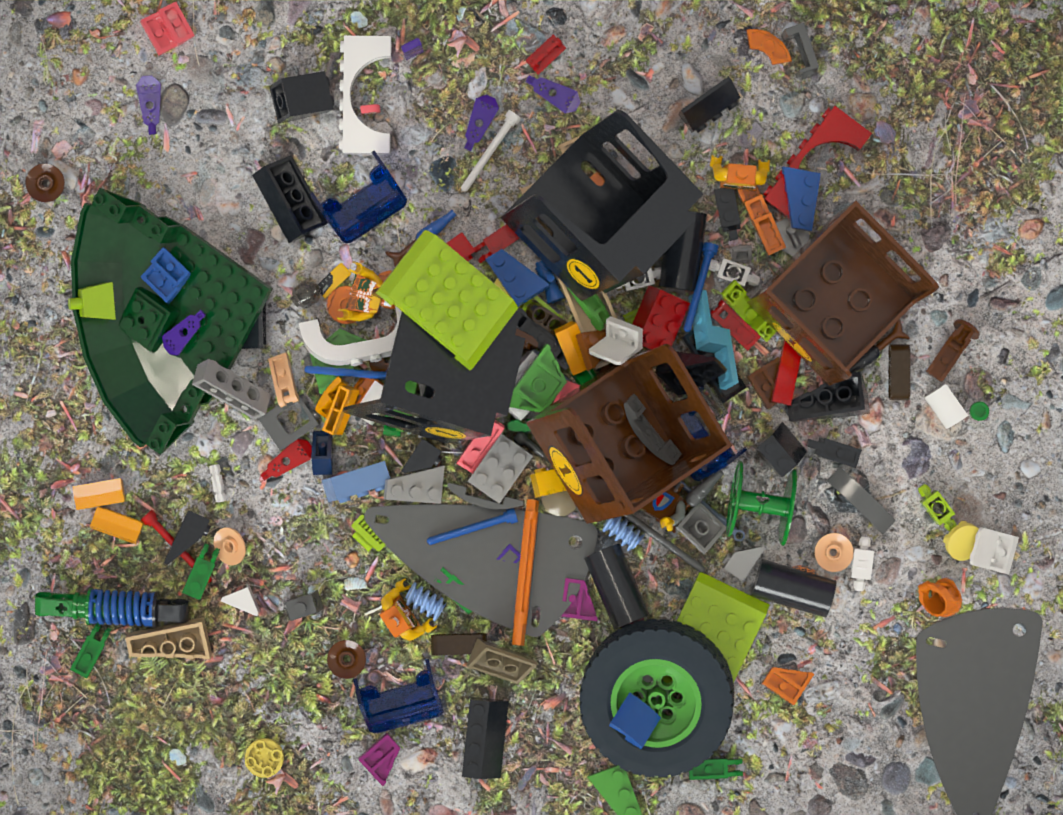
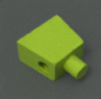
M104 282L78 289V298L68 299L69 310L79 309L80 317L115 320L113 282Z

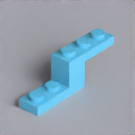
M702 290L693 321L696 349L714 353L715 357L726 367V373L719 376L718 379L720 389L727 390L739 383L730 329L712 326L707 291ZM693 294L688 297V300H689V303H690V304H691V300H692Z

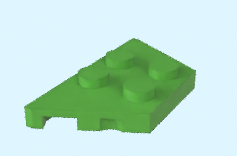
M340 328L326 339L327 342L333 345H346L367 341ZM310 353L313 366L353 369L355 367L351 366V364L342 366L326 364L316 359ZM315 374L319 393L322 395L338 376Z
M548 344L543 346L514 386L510 403L511 408L540 413L551 405L567 383Z

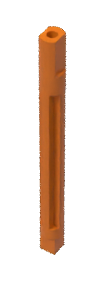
M527 499L513 622L512 645L524 646L539 513V501Z

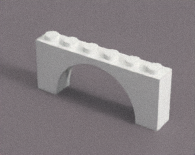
M344 35V41H340V52H344V60H340V72H344V78L340 80V91H343V99H340V111H343V119L340 118L339 129L343 130V138H339V150H343V154L390 155L391 135L374 131L357 118L351 103V91L356 77L366 66L381 59L392 58L391 36Z

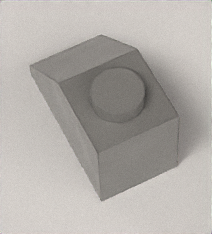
M756 546L736 550L731 554L727 553L722 561L724 564L722 568L744 581L764 551V548Z

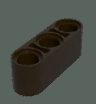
M537 302L529 304L526 309V314L531 320L554 335V329L568 323ZM540 309V314L534 317L536 310ZM555 319V324L549 327L550 322Z
M889 344V400H910L909 344Z
M487 633L431 635V655L471 654L477 638L487 641Z

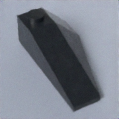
M676 351L697 387H703L707 381L714 380L727 371L726 367L716 357ZM668 363L657 365L655 373L677 396L687 394Z
M862 372L851 373L852 376L849 379L832 385L824 383L817 389L793 399L791 406H788L789 421L870 414L868 393Z

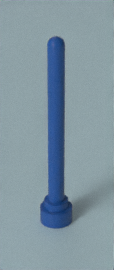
M704 242L703 244L704 258L684 324L685 332L691 331L711 259L714 258V255H717L719 246L714 243Z
M306 366L304 368L306 373L383 380H385L387 370L386 372L320 366Z
M514 508L506 509L507 511L503 512V515L429 537L427 543L432 545L503 522L513 524L518 522Z

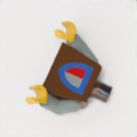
M679 482L641 509L659 520L662 529L667 526V531H672L675 525L685 518L686 501L679 495L684 485Z

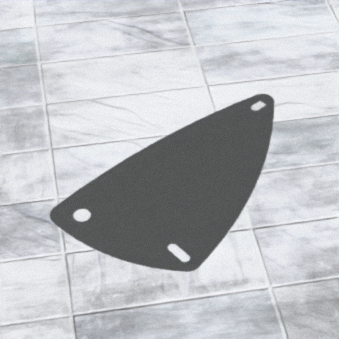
M448 504L379 506L366 510L364 519L369 527L417 575L460 605L513 630L520 560L517 563H513L518 556L510 549L500 560H497V558L509 544L521 554L524 510L514 509L518 519L516 523L503 522L432 545L427 543L429 537L503 515V512L507 510ZM538 513L526 635L538 637L546 632L572 603L569 601V596H576L580 590V584L569 582L566 602L562 601L565 578L585 580L589 571L584 558L595 552L598 537L597 528L592 523L587 524L585 521ZM376 515L387 516L389 522L386 524L375 523ZM574 535L582 539V545L578 549H573L569 545V539ZM444 567L451 575H455L465 585H460L454 580L451 583H446L449 578L440 570ZM535 606L540 607V619L537 627L531 625L532 612Z
M1010 608L970 611L937 622L917 635V682L923 723L937 772L957 815H973L975 812L980 815H992L1004 786L1022 731L1037 665L1043 622L1041 616L1034 611ZM1018 623L1026 627V633L1021 637L1013 633V627ZM932 637L945 640L947 645L944 648L928 645L926 639Z

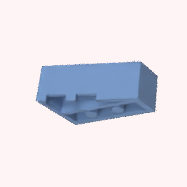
M385 461L321 481L328 502L339 500V503L351 500L350 496L356 494L358 498L368 495V490L375 489L376 492L384 490L385 480L390 479Z

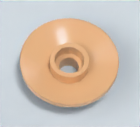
M229 527L217 531L214 536L213 545L214 550L216 548L220 549L218 558L223 563L231 566L242 562L246 553V546L242 536L235 529Z
M827 534L820 538L815 546V559L819 566L827 571H842L849 566L853 559L852 544L841 534ZM836 549V555L831 556L830 550Z

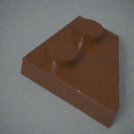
M779 357L746 376L766 409L777 404L771 402L780 361Z

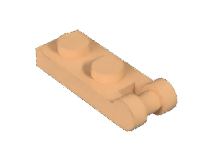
M285 352L269 358V366L279 406L282 408L287 406L289 402H298L300 399L296 390L289 355ZM289 391V395L284 396V392Z

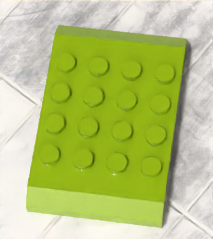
M427 230L421 233L376 291L391 306L394 304L456 355L454 358L468 370L474 368L519 308L510 296L437 235Z
M699 572L676 621L681 622L682 625L687 624L695 628L694 630L700 631L715 644V647H718L728 663L734 683L770 604L703 572ZM668 675L662 678L666 683L673 681L672 677Z

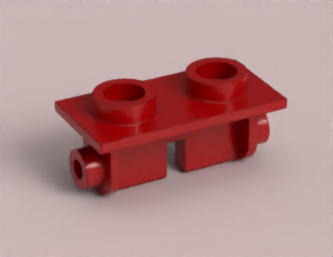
M553 34L525 61L539 75L567 48Z

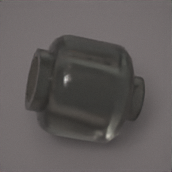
M305 280L292 289V302L297 307L300 306L303 309H308L320 300L321 290L314 281Z

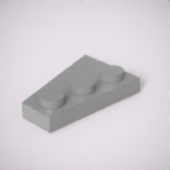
M445 465L386 479L383 499L441 504Z

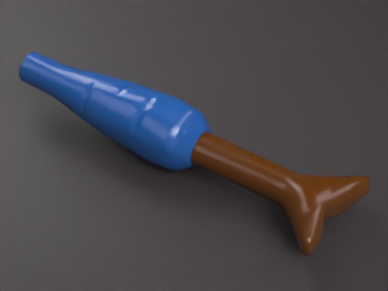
M451 210L446 215L421 229L416 234V239L400 252L386 251V255L393 259L394 266L396 267L424 230L438 235L457 216L456 213Z

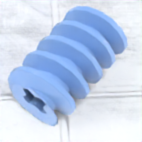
M622 516L607 519L603 524L602 531L610 530L609 537L615 534V542L622 539L621 546L623 547L628 544L627 551L634 549L645 536V533L639 536L640 529L633 531V524L627 526V519L620 522Z
M414 582L404 598L407 599L406 605L409 606L413 603L414 610L420 606L419 613L422 614L427 610L426 617L434 614L433 621H436L446 603L443 605L444 598L441 597L436 601L437 594L429 597L430 590L422 593L423 586L416 589V582Z

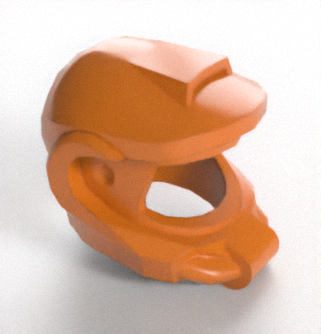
M946 577L939 579L935 583L926 581L918 586L919 601L926 611L933 616L949 617L958 613L962 607L961 593L952 579ZM932 590V596L929 598V591Z

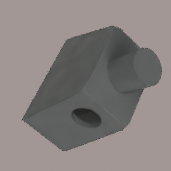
M318 590L283 601L290 621L324 609Z

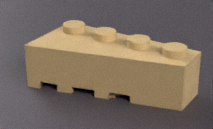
M204 617L192 619L186 623H173L158 626L157 628L129 632L125 637L129 657L211 659L212 656Z

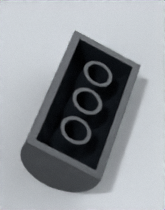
M689 211L696 220L663 254L659 287L694 292L701 267L707 214Z
M620 544L612 545L584 558L614 630L650 616Z
M761 558L750 596L826 618L834 599L837 581Z

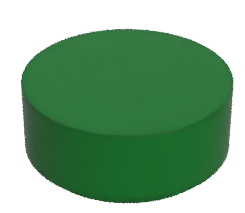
M974 402L969 408V414L976 421L985 420L989 415V407L984 402Z

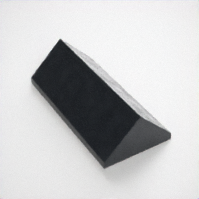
M694 330L680 337L689 353L715 357L714 353L696 349ZM738 373L739 383L727 390L720 389L718 378L707 381L720 403L727 402L747 388Z

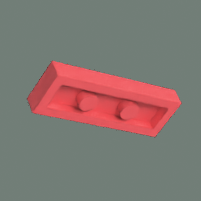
M495 420L491 436L472 439L458 458L456 464L473 474L505 429V425Z

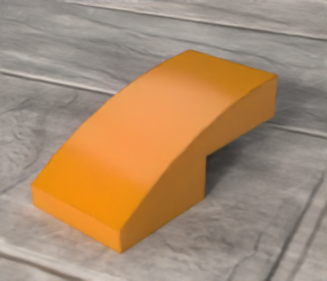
M339 376L327 387L315 407L316 412L326 419L339 385L350 386L348 382Z

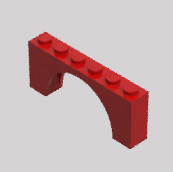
M834 106L832 109L828 107L821 116L824 118L821 124L816 123L811 129L810 133H812V136L808 140L804 139L798 147L800 149L797 155L793 154L787 161L788 167L799 169L804 156L814 147L825 143H841L859 151L872 133L837 106ZM781 169L775 177L777 180L773 187L769 185L763 195L766 196L764 200L768 205L790 220L787 192H785L784 174H782Z

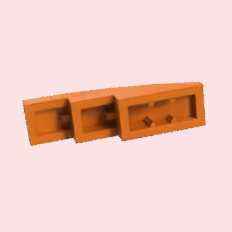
M758 187L757 191L737 189L768 256L786 248L771 212H769Z

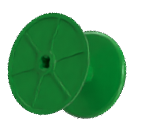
M739 460L736 465L730 492L726 536L730 537L734 531L739 509L758 512V515L762 513L780 516L779 542L784 546L789 535L797 488L796 469L790 472L784 496L782 497L765 494L764 491L757 493L742 490L743 462ZM756 496L768 497V498L765 499L764 501H761V500H758V499L756 498Z

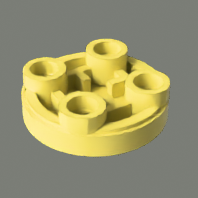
M961 521L943 539L948 554L958 561L970 559V554L975 544V536L979 528L966 521Z
M269 738L255 740L249 745L245 753L246 767L252 774L258 777L269 778L275 775L281 769L284 762V753L281 746Z

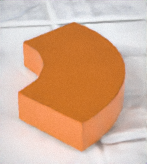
M746 30L749 49L764 52L769 57L772 65L792 61L787 47L776 36L764 30Z

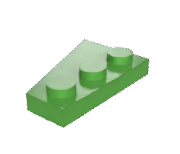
M619 765L587 776L617 815H642L628 774Z

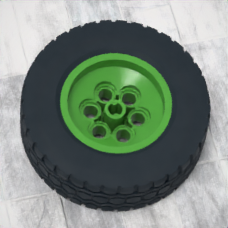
M647 619L646 621L634 622V624L630 623L610 634L597 647L586 667L579 697L580 713L582 714L581 718L589 738H591V742L596 749H600L599 752L605 758L608 757L611 763L616 766L619 765L621 769L627 772L632 771V774L663 778L668 777V775L672 777L680 775L681 772L686 773L693 770V767H698L704 763V760H708L714 754V751H717L730 728L734 706V683L728 663L718 647H715V644L709 638H706V635L698 630H694L695 628L687 624L682 625L681 622L674 620L672 622L669 619ZM649 675L653 678V681L645 682L643 677ZM668 675L672 677L673 681L666 683L662 678ZM637 691L641 692L643 697L640 700L661 717L642 749L625 740V735L609 726L629 692L631 694ZM679 692L682 694V698L675 699L672 694ZM670 709L673 714L669 716L664 715L662 710Z

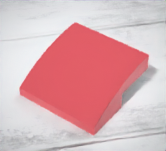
M177 2L159 9L158 12L140 21L159 56L195 36Z

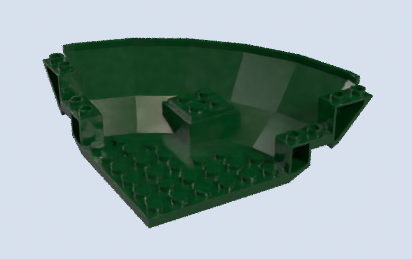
M99 188L92 204L84 203L80 212L71 258L72 298H78V289L104 282H113L116 317L115 320L80 317L79 309L73 310L83 358L103 403L130 439L139 447L148 445L152 450L161 455L192 426L200 406L209 404L213 399L212 395L192 385L197 365L210 359L216 361L222 367L231 370L273 288L185 225L167 216H157L140 202ZM163 247L191 273L182 289L170 304L166 303L141 278L142 274L151 266L152 263L150 261ZM202 310L206 316L200 321L201 327L183 348L184 350L180 355L169 354L163 346L162 336L189 315H196ZM141 316L144 318V323H143V324L141 323V320H140ZM186 328L183 329L184 335L188 334V330Z

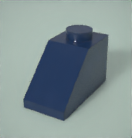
M313 431L311 456L313 475L333 474V435L325 431Z

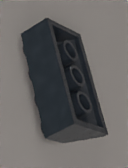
M292 155L265 165L252 175L288 243L301 239L328 224Z
M470 697L462 777L476 779L501 778L509 701Z

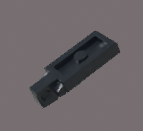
M714 189L721 228L723 232L728 231L730 241L737 240V229H741V222L734 189Z
M820 437L818 442L808 439L806 444L807 447L815 449L814 454L819 457L853 468L857 467L862 451L861 449Z

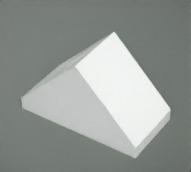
M250 586L228 594L221 599V602L252 615L258 616L260 613Z

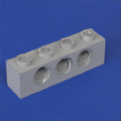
M207 359L197 365L192 385L254 420L266 414L271 394L264 391L262 387L250 383L246 378L236 375L232 370L222 367L214 360Z

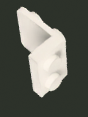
M610 316L606 319V337L589 349V354L611 362L614 365H621L643 349V328Z
M980 527L975 536L973 551L970 554V564L1009 575L1019 537Z

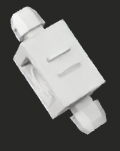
M725 258L722 259L721 263L711 259L708 270L712 272L718 271L716 278L730 283L736 280L741 287H744L746 282H748V285L758 286L760 277L753 273L750 275L751 268ZM726 264L730 265L726 268L727 270L731 267L736 268L738 274L742 273L741 269L744 270L740 282L737 281L740 276L731 278L727 271L725 276H723Z
M661 267L654 268L653 271L650 268L646 272L648 283H645L646 278H644L640 284L631 281L634 285L632 287L630 282L622 286H625L627 292L635 289L638 290L648 285H654V278L660 279Z
M861 536L858 544L860 548H853L850 577L856 578V581H854L855 591H864L866 585L864 579L871 580L874 551L868 550L871 543L869 537Z

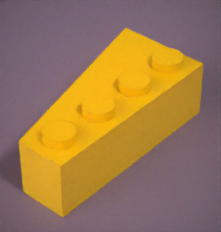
M546 468L534 470L535 474L530 475L535 498L567 491L554 469L546 471Z

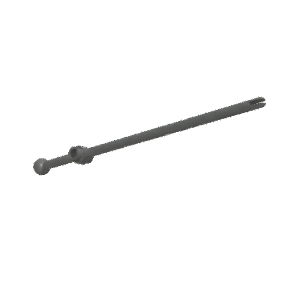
M525 431L517 432L513 438L517 445H525L550 463L541 447L528 439V434ZM633 514L623 516L699 572L705 571V567L639 518Z

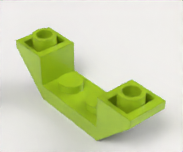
M733 280L721 293L723 300L764 341L768 342L776 331L747 303L750 300L746 295L747 292L736 280Z

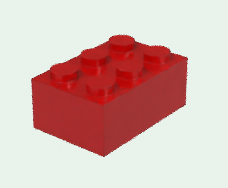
M648 285L632 325L643 328V347L650 350L664 344L672 346L690 303Z

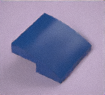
M163 247L150 261L152 263L151 266L142 274L141 278L166 303L170 304L182 289L191 273Z
M629 692L609 726L625 735V740L642 749L661 717L646 703Z

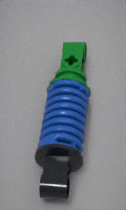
M89 588L87 594H81L80 592H75V594L38 592L35 594V615L73 617V619L85 618L87 625L98 622L101 625L106 623L108 625L121 624L126 626L129 624L134 626L136 624L140 627L144 625L145 627L157 628L159 621L188 622L189 601L186 599H161L159 591L149 594L148 592H143L142 598L139 591H136L133 597L132 591H128L126 595V592L123 590L119 594L117 590H113L111 595L110 590H105L104 592L102 589Z

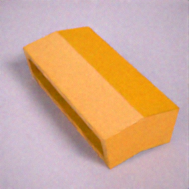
M570 321L554 329L569 369L574 376L585 371L586 367L576 335L581 332L577 323Z
M339 385L322 431L331 435H343L350 417L349 414L343 412V408L355 404L359 394L358 389L348 385Z
M121 478L72 486L76 510L120 503L126 500L123 480Z
M101 506L96 508L90 524L91 529L135 545L144 526V523L140 520Z

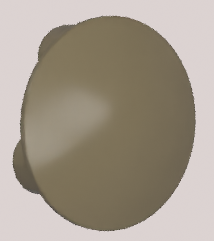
M567 491L541 496L543 506L553 515L565 516L576 509Z

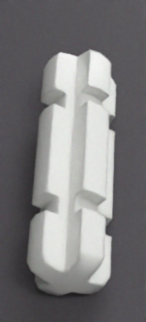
M211 465L209 470L210 474H212L213 490L216 492L215 500L216 502L226 501V494L223 492L225 490L222 475H220V465Z

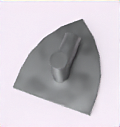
M787 218L776 223L786 246L782 250L793 256L809 240V231L791 228L790 220Z

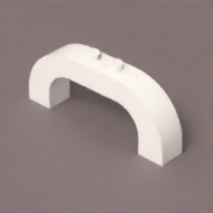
M395 306L397 325L392 333L382 338L346 345H333L323 338L318 319L299 323L302 341L307 350L316 359L326 364L336 366L351 364V366H358L363 364L364 361L378 362L384 357L391 356L402 311Z

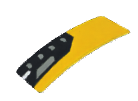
M340 263L315 289L324 298H327L333 290L351 275V272Z

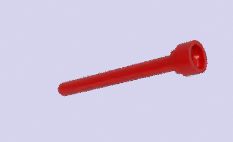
M151 510L141 521L145 525L152 526L171 546L175 538L157 521V514ZM187 551L183 552L180 556L193 568L194 558Z

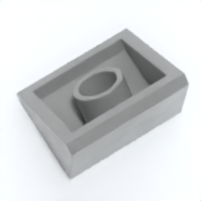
M699 503L677 524L676 529L701 553L705 554L723 534L726 526L702 503Z

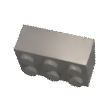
M501 433L468 482L500 504L533 455Z

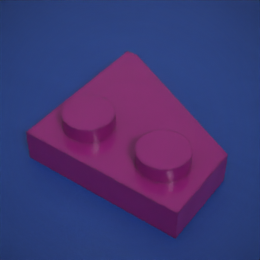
M565 578L562 601L566 602L569 582L580 584V590L576 596H569V601L572 603L561 617L597 621L598 618L585 580Z
M386 733L360 755L358 760L384 786L388 774L393 767L394 760L399 753L400 746Z

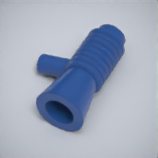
M542 260L535 263L537 275L550 284V287L545 290L547 304L550 305L564 299L565 296L556 283L554 273Z

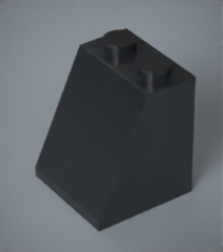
M325 71L281 78L269 86L278 124L328 113L334 109V99L329 91L330 82Z
M783 422L753 446L779 477H784L796 467L807 453V450Z

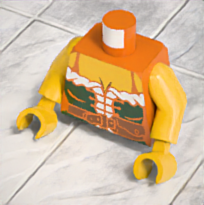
M711 156L709 166L713 169L716 181L720 182V188L757 191V185L765 184L767 174L770 171V160L762 162L759 159L758 169L754 165L732 163L722 167L723 157Z
M353 261L352 263H355L357 268L355 270L349 269L350 272L355 274L346 309H338L344 315L342 318L337 317V319L360 322L372 318L374 314H378L380 306L389 309L392 306L384 299L372 295L373 289L379 288L383 284L379 276L374 271L362 266V264Z
M402 579L396 582L395 588H392L382 598L380 617L395 638L401 636L405 640L412 641L425 634V632L430 633L437 625L432 627L429 622L433 618H429L420 626V623L400 595L401 592L411 587V585L404 587L403 582L406 579Z

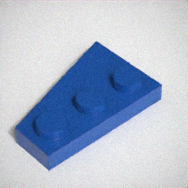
M783 166L781 168L782 174H784L785 192H787L791 228L810 232L813 228L821 173Z
M503 249L486 258L487 264L518 307L550 287L549 283Z

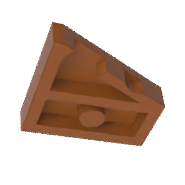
M605 329L582 332L576 335L587 371L594 369L601 361L600 358L589 354V349L606 337Z

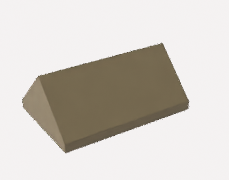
M478 638L467 663L468 668L519 684L537 666V661L528 655Z

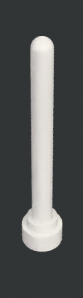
M508 110L506 113L505 123L461 186L462 191L466 192L469 190L511 126L518 125L522 119L511 110Z

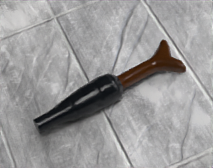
M900 319L895 323L892 332L877 345H873L849 369L850 373L857 372L874 362L880 356V351L895 339H910L908 334L903 332Z

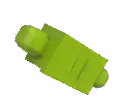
M921 485L918 488V492L924 499L920 503L937 525L940 526L944 523L943 526L948 531H951L957 526L954 519H951L955 515L954 511L939 491L934 490L931 493L928 485ZM931 502H939L942 506L941 512L944 514L935 513L933 511L934 504Z

